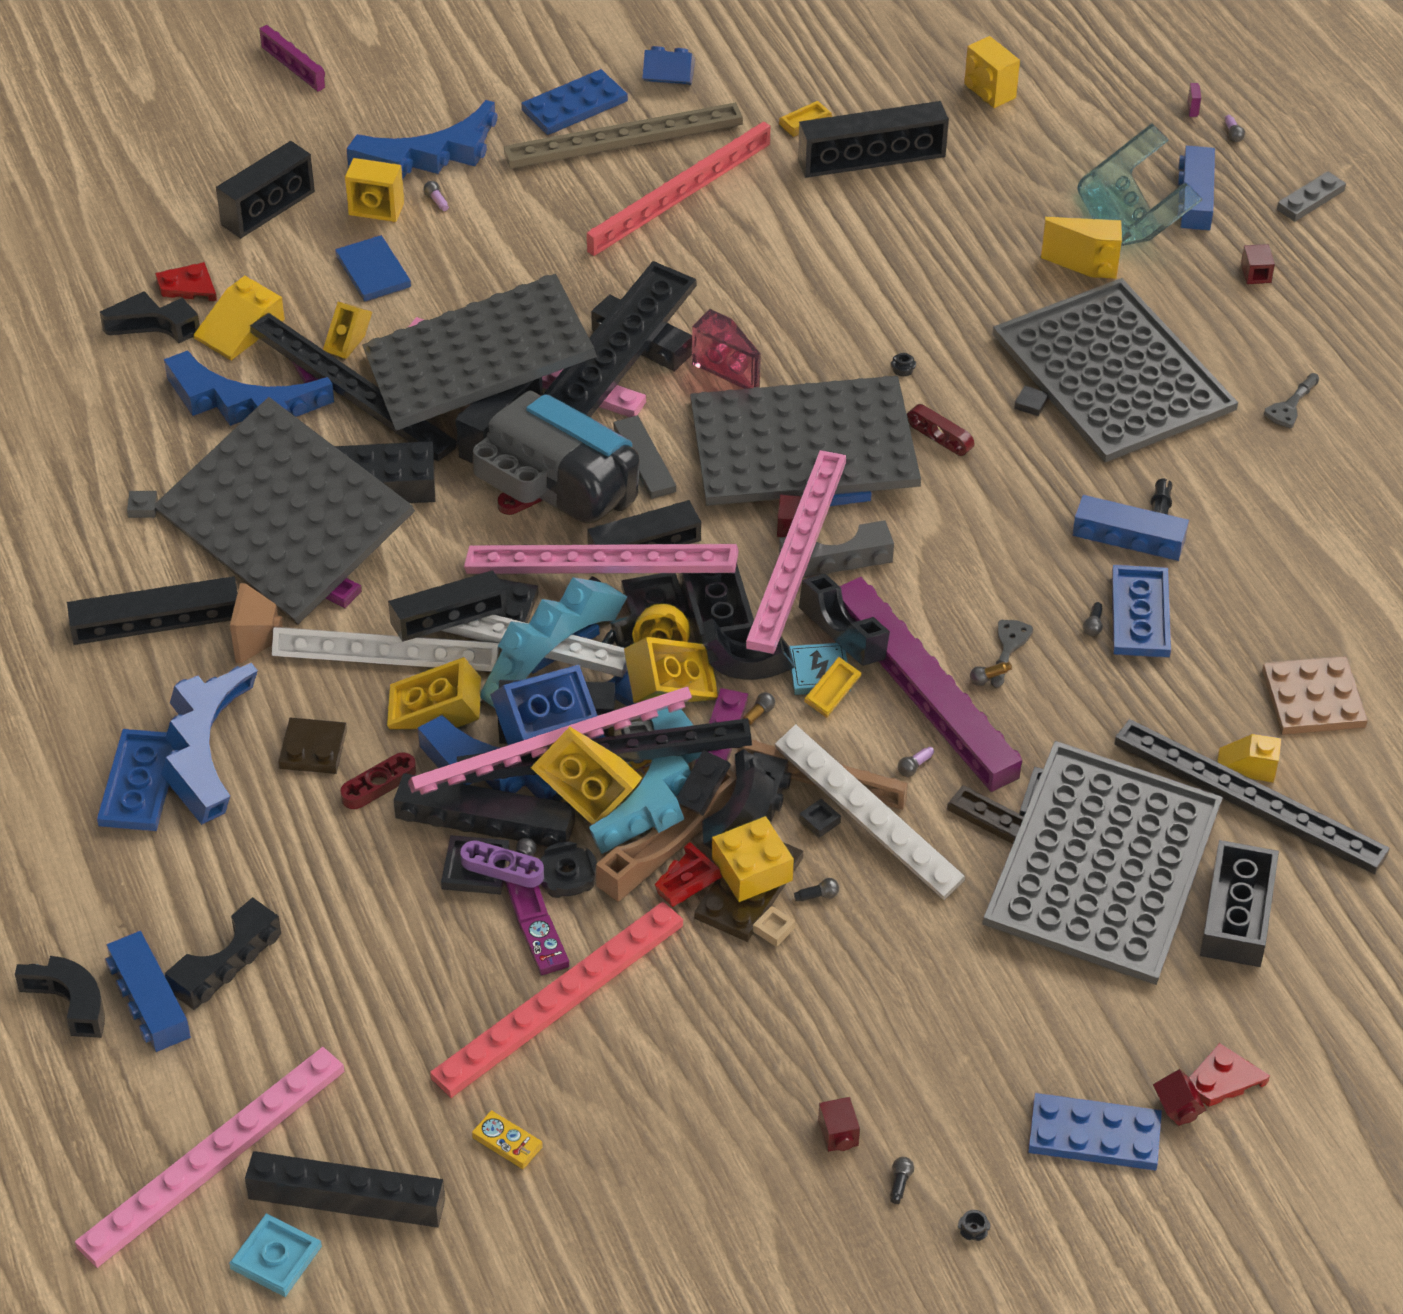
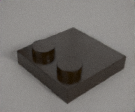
M290 717L278 761L279 769L337 774L347 733L346 722Z

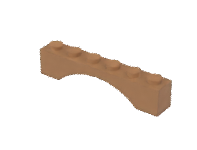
M728 770L704 816L680 806L684 816V820L660 833L654 829L633 843L615 847L596 864V886L617 902L621 901L702 831V820L725 806L734 792L736 774Z

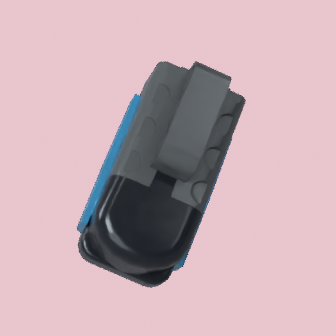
M533 391L524 393L491 419L487 437L473 449V473L478 478L523 503H530L540 498L583 523L597 522L612 510L623 511L638 496L640 458L638 452L633 448L632 442L550 395L540 396Z

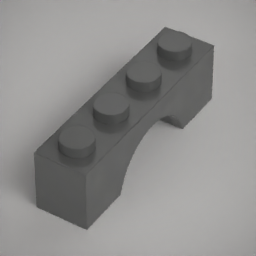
M886 520L860 524L856 535L843 544L825 545L816 542L803 578L893 562L894 541ZM786 537L779 538V555Z

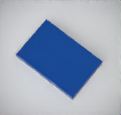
M382 235L335 249L337 259L364 302L411 287L410 278Z

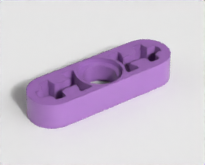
M469 841L461 848V863L467 870L525 887H536L544 879V865L536 857L480 841ZM498 860H507L511 863L506 868H498L494 865Z

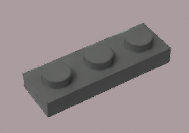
M1327 171L1280 200L1277 210L1296 222L1344 192L1346 183Z

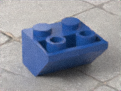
M651 46V50H645L642 79L647 82L692 85L695 57L692 53L688 52L689 49L674 48V52L666 51L664 47Z

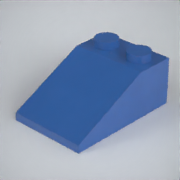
M580 665L509 683L490 694L508 745L598 716Z

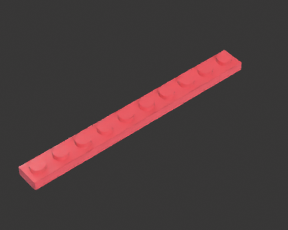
M763 121L708 157L700 160L689 169L681 172L673 179L665 182L662 186L627 206L619 213L587 232V252L593 256L599 254L769 146L771 126Z
M662 901L430 1072L431 1080L450 1098L454 1097L682 928L683 918Z

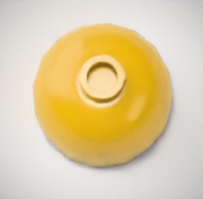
M656 604L646 608L636 620L632 636L634 643L645 637L688 642L690 627L687 618L678 608L668 604Z

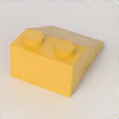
M1045 217L1041 258L1089 277L1117 279L1122 243L1121 220Z
M244 275L225 290L194 333V339L232 361L259 340V338L251 333V324L268 313L282 322L285 320L282 297Z
M645 637L624 648L634 703L685 687L689 688L692 696L687 702L716 700L718 698L713 667L709 664L704 644Z
M462 657L390 684L388 728L418 729V727L441 715L456 728L479 720L481 677L466 658Z
M570 726L531 767L592 825L609 815L642 779L622 758Z

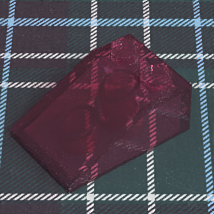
M709 309L692 326V365L741 388H760L761 353L731 318Z

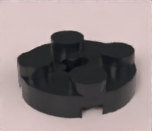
M559 842L549 846L544 851V855L540 859L544 865V879L541 885L548 890V894L551 897L575 896L594 887L597 862L591 850L586 848L585 851L577 847V843ZM563 866L574 869L571 872H562Z

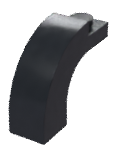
M713 619L702 623L705 634L702 636V641L707 650L709 664L723 675L736 679L757 680L773 677L795 668L790 646L782 636L779 639L775 653L771 654L746 649V642L735 641L727 637Z
M745 749L735 753L736 786L731 798L722 809L702 820L703 844L711 850L712 837L765 817L770 806L774 780L764 773L763 762Z
M50 956L48 966L17 964L15 978L19 992L55 994L65 998L70 1002L66 1018L70 1035L102 1038L105 1025L104 1007L98 984L88 970L72 960L58 956Z

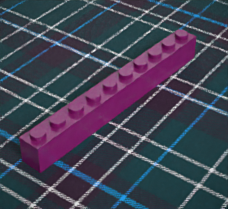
M862 577L841 585L844 605L854 621L857 622L874 617L890 631L886 659L878 662L988 790L993 792L1020 779L1022 758L1019 752L1009 746L1003 734L998 730L996 731L989 723L987 716L973 705L969 695L959 689L953 677L945 673L940 667L938 660L931 656L924 649L922 642L910 633L905 622L899 620L892 612L890 605L883 602L877 595L875 588L872 585H868Z

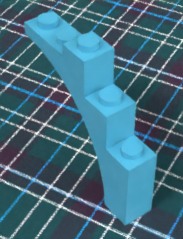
M572 577L560 602L542 599L529 624L510 622L498 645L503 650L481 690L480 698L494 707L490 694L498 689L499 680L526 679L551 650L573 633L591 624L602 621H615L627 596L607 583Z
M668 708L658 711L659 716L650 720L653 730L693 725L682 710L669 713ZM702 752L652 759L649 770L643 780L627 800L609 815L589 827L600 853L603 854L652 827H655L657 832L660 833L684 820L676 796L679 795L691 773L688 763L698 759Z

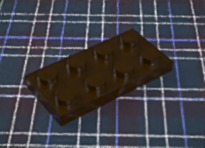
M784 843L794 858V873L803 859L804 851ZM722 876L713 883L694 911V919L748 942L754 933L753 924L773 905L786 884L739 902Z

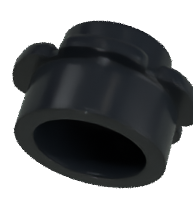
M899 353L891 361L893 372L898 376H909L916 367L914 357L908 353Z
M970 1210L959 1219L958 1228L961 1229L960 1234L963 1238L981 1241L988 1235L987 1231L990 1230V1222L983 1212Z

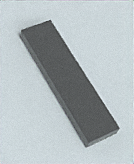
M639 416L613 422L615 432L630 440L633 448L639 454V477L651 499L675 493L676 484Z

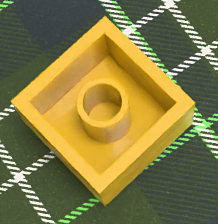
M991 36L983 38L967 46L964 84L993 108L1001 106L1017 96L1020 59Z
M353 158L345 175L349 215L397 222L404 205L401 165Z
M766 816L712 837V860L719 867L723 878L739 902L793 881L794 858Z

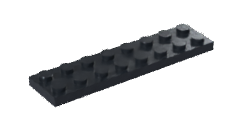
M652 261L590 336L589 339L597 357L563 369L543 395H550L591 417L696 288V279Z

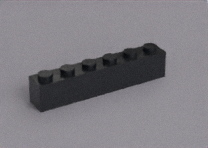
M235 576L67 602L73 645L231 621L238 594Z
M403 773L394 797L396 819L429 824L434 827L451 828L462 832L484 834L493 838L500 837L516 841L522 838H530L536 844L546 847L559 842H569L575 824V808L566 802L459 783L449 786L448 781L437 784V790L421 795L420 790L412 793L408 784L410 778L417 775Z
M253 1151L245 1175L247 1194L250 1200L439 1228L445 1204L443 1179Z

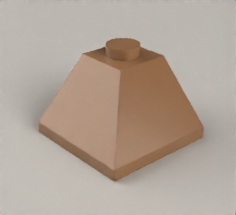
M240 583L230 622L236 663H243L272 646L273 628L282 627V616H278L276 604L243 583Z

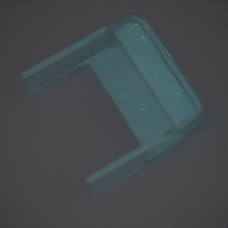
M1153 123L1091 170L1078 183L1077 190L1092 219L1121 220V246L1153 239L1202 201L1201 196L1185 182L1150 209L1132 176V171L1138 164L1169 141Z

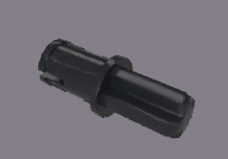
M1161 478L1155 483V493L1151 498L1152 511L1168 515V509L1172 506L1171 490L1173 484L1169 480L1166 487L1167 479Z

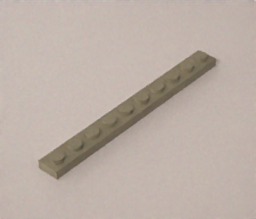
M735 102L504 146V155L511 169L743 125V116Z

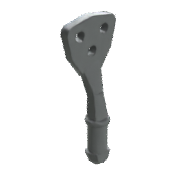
M1309 374L1307 379L1299 384L1295 394L1286 402L1274 403L1265 408L1264 416L1277 424L1293 428L1298 416L1296 406L1299 400L1307 395L1314 385L1318 384V374Z
M1002 619L998 622V638L1003 646V652L996 661V664L1009 662L1012 652L1028 641L1033 633L1031 625L1017 620ZM1005 674L991 678V684L996 688L1002 686Z

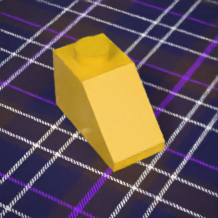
M338 301L323 350L347 359L365 337L372 311Z
M1256 734L1248 735L1220 747L1217 762L1250 779L1274 783L1279 762L1281 738Z

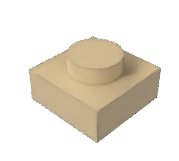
M771 906L753 924V932L778 947L795 929L796 921Z

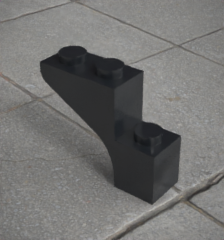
M145 291L100 311L103 331L110 336L161 332L181 343L194 337V333L200 326L197 312L183 298L159 307Z

